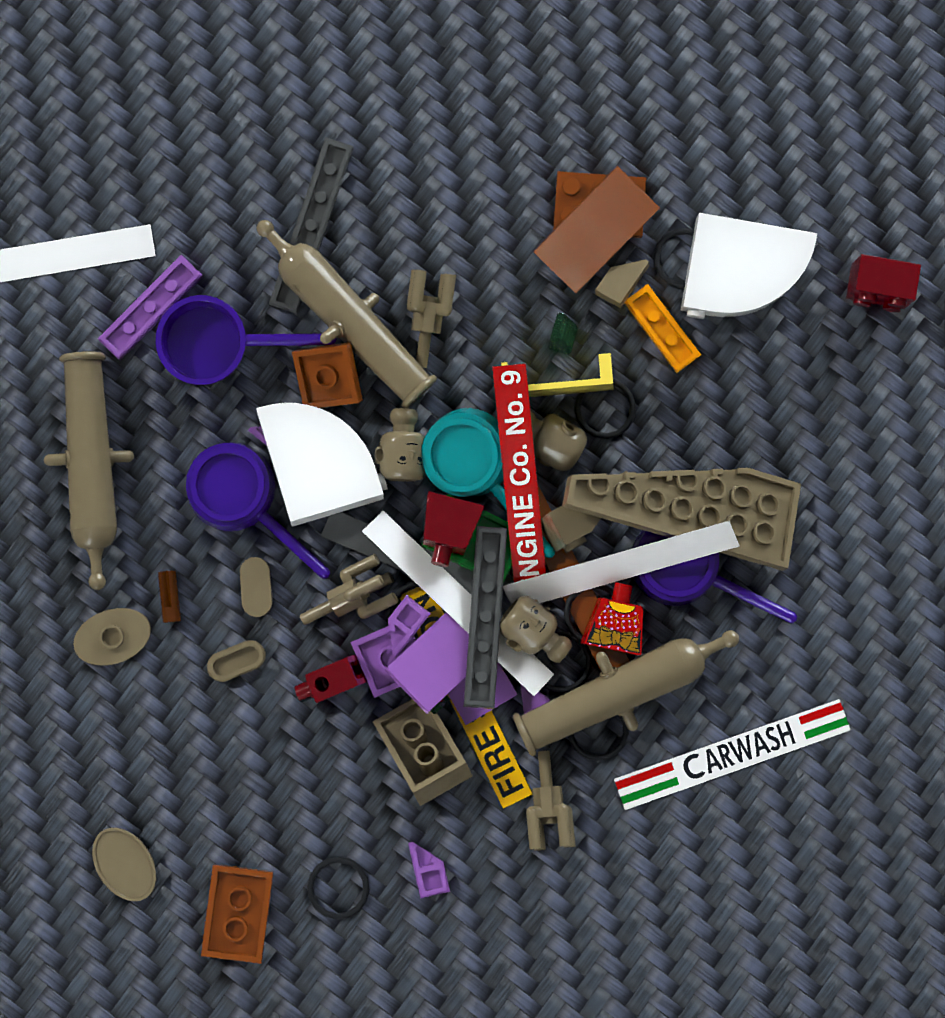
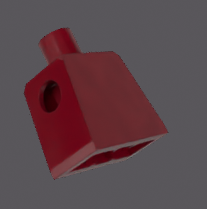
M428 491L423 545L434 548L431 559L432 564L448 567L452 553L464 555L482 516L484 505Z
M355 654L306 674V682L298 684L294 688L301 703L312 698L318 703L364 684L367 680ZM325 678H326V679L328 680V682H329V687H327V686L325 685V682H324Z

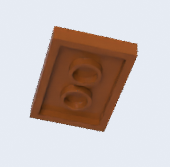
M557 171L553 230L607 175ZM629 176L645 192L646 177ZM643 226L632 238H642Z
M213 864L201 956L262 963L274 871Z

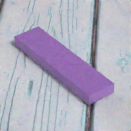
M180 255L98 340L118 360H121L161 320L164 313L173 304L180 301L203 278V275L185 257Z

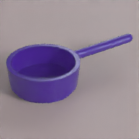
M196 295L176 302L164 313L156 331V349L161 363L174 377L189 384L209 385L226 379L238 368L244 355L245 346L335 344L337 339L335 338L328 344H323L320 341L322 333L245 334V329L239 315L229 304L212 296Z
M226 442L205 449L195 458L188 470L186 492L189 504L200 520L215 529L223 531L246 529L260 521L320 578L327 579L330 576V570L268 513L275 495V478L270 464L260 452L242 443Z
M642 530L632 548L664 540L668 537ZM719 552L633 577L637 586L646 596L664 605L681 606L690 604L700 599L714 586L788 623H794L797 620L795 612L719 576Z

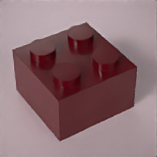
M861 254L851 265L846 299L853 300V304L857 306L871 307L872 303L883 305L882 309L885 311L900 312V309H905L916 300L921 264Z

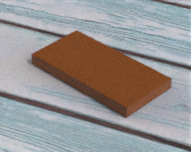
M617 165L533 252L569 288L577 293L660 207Z

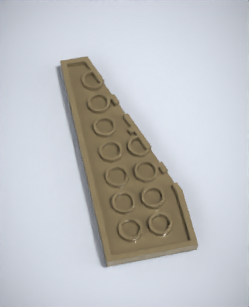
M751 468L732 470L712 469L708 471H651L649 473L627 472L607 475L606 473L578 474L567 478L562 507L668 538L730 521L740 546L720 553L784 571L789 567L801 484Z

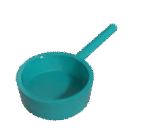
M473 408L457 409L445 414L430 428L423 441L422 464L428 478L437 488L454 496L478 497L492 492L506 509L505 489L501 486V482L504 479L498 420L487 412ZM543 536L544 556L552 558L555 555V550Z

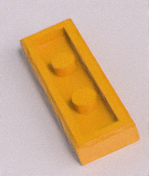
M648 284L625 301V306L676 373L701 356V353Z

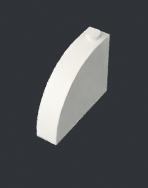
M699 213L695 222L680 311L687 312L688 317L704 319L705 315L717 317L741 316L769 306L782 297L805 271L814 251L817 233Z
M278 403L256 408L292 527L384 499L383 491L388 489L384 476L381 473L377 474L371 454L358 434L340 418L323 409L299 403Z

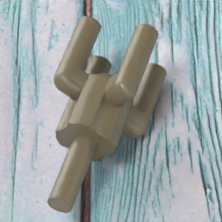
M411 270L407 309L413 312L411 330L420 331L416 361L423 368H427L431 334H441L443 316H449L452 311L456 275L441 274L438 297L424 295L427 271Z
M376 554L341 570L340 578L343 584L326 592L328 601L300 614L302 623L304 625L309 624L333 611L340 617L355 609L361 619H367L399 603L394 592L370 604L367 603V598L370 597L371 593L394 582L391 573L387 572L381 576L378 574L364 582L356 580V576L380 565Z
M539 751L538 761L541 787L532 788L534 806L526 810L529 849L534 851L546 850L544 825L557 823L560 847H576L572 808L563 802L562 786H553L550 751Z

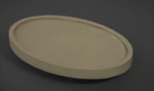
M116 608L100 612L89 618L78 629L73 643L74 650L80 659L89 664L106 666L121 663L132 658L145 647L151 635V624L144 614L129 608Z
M112 827L101 831L93 843L92 856L95 869L102 882L111 892L122 899L141 901L147 898L155 888L157 877L156 867L147 847L138 837L125 829Z

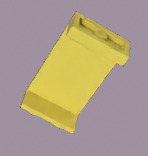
M611 353L599 354L600 379L528 385L529 397L614 390ZM503 362L501 366L508 365V363Z

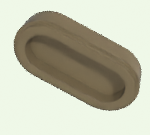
M258 557L248 558L240 567L242 607L248 615L262 617L271 610L273 604L271 571L265 560Z
M253 640L244 641L213 654L208 660L207 670L214 680L219 682L229 681L260 668L265 662L266 652L259 642Z

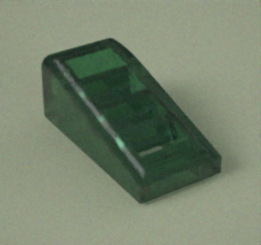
M560 312L557 314L548 347L553 351L570 354L578 328L566 314Z

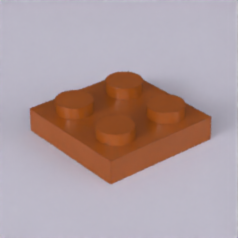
M351 342L301 348L292 351L303 404L322 408L356 404L363 400Z

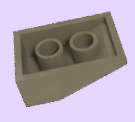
M560 506L541 518V526L555 552L564 549L565 553H568L587 542L585 536L593 531L601 518Z
M411 699L372 721L420 806L472 777L466 761L434 707L426 714Z

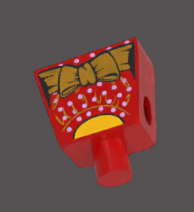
M615 582L612 600L606 598L597 599L582 636L581 644L641 656L643 606L630 604L633 586Z

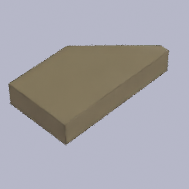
M645 259L610 267L595 289V295L621 308L648 269L649 261Z

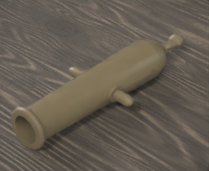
M261 220L257 224L258 234L266 237L280 254L281 259L278 263V271L284 283L329 327L320 336V341L323 344L330 343L336 337L340 338L344 343L351 342L353 352L403 401L401 404L403 408L410 407L436 382L437 376L429 375L371 310L380 300L378 294L372 293L365 299H361L314 247L303 243L294 246L287 243L274 230V225L269 220Z
M83 351L66 353L59 357L60 362L64 364L67 450L61 454L46 455L44 463L47 466L65 465L68 468L70 532L76 545L85 549L89 555L91 565L89 586L94 590H101L106 585V578L102 574V554L104 548L112 545L117 534L112 466L114 463L131 462L134 459V453L130 450L113 451V448H110L102 361L106 359V355L102 352Z
M728 630L720 638L705 644H696L687 638L674 639L619 667L612 666L605 652H598L596 654V661L601 669L599 677L521 716L519 713H514L513 720L531 756H535L536 750L616 715L622 716L628 730L635 731L638 728V722L633 713L635 707L694 682L704 672L705 660L711 654L725 647H735L739 642V635L733 630Z

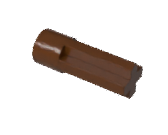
M176 571L158 572L163 623L181 621Z

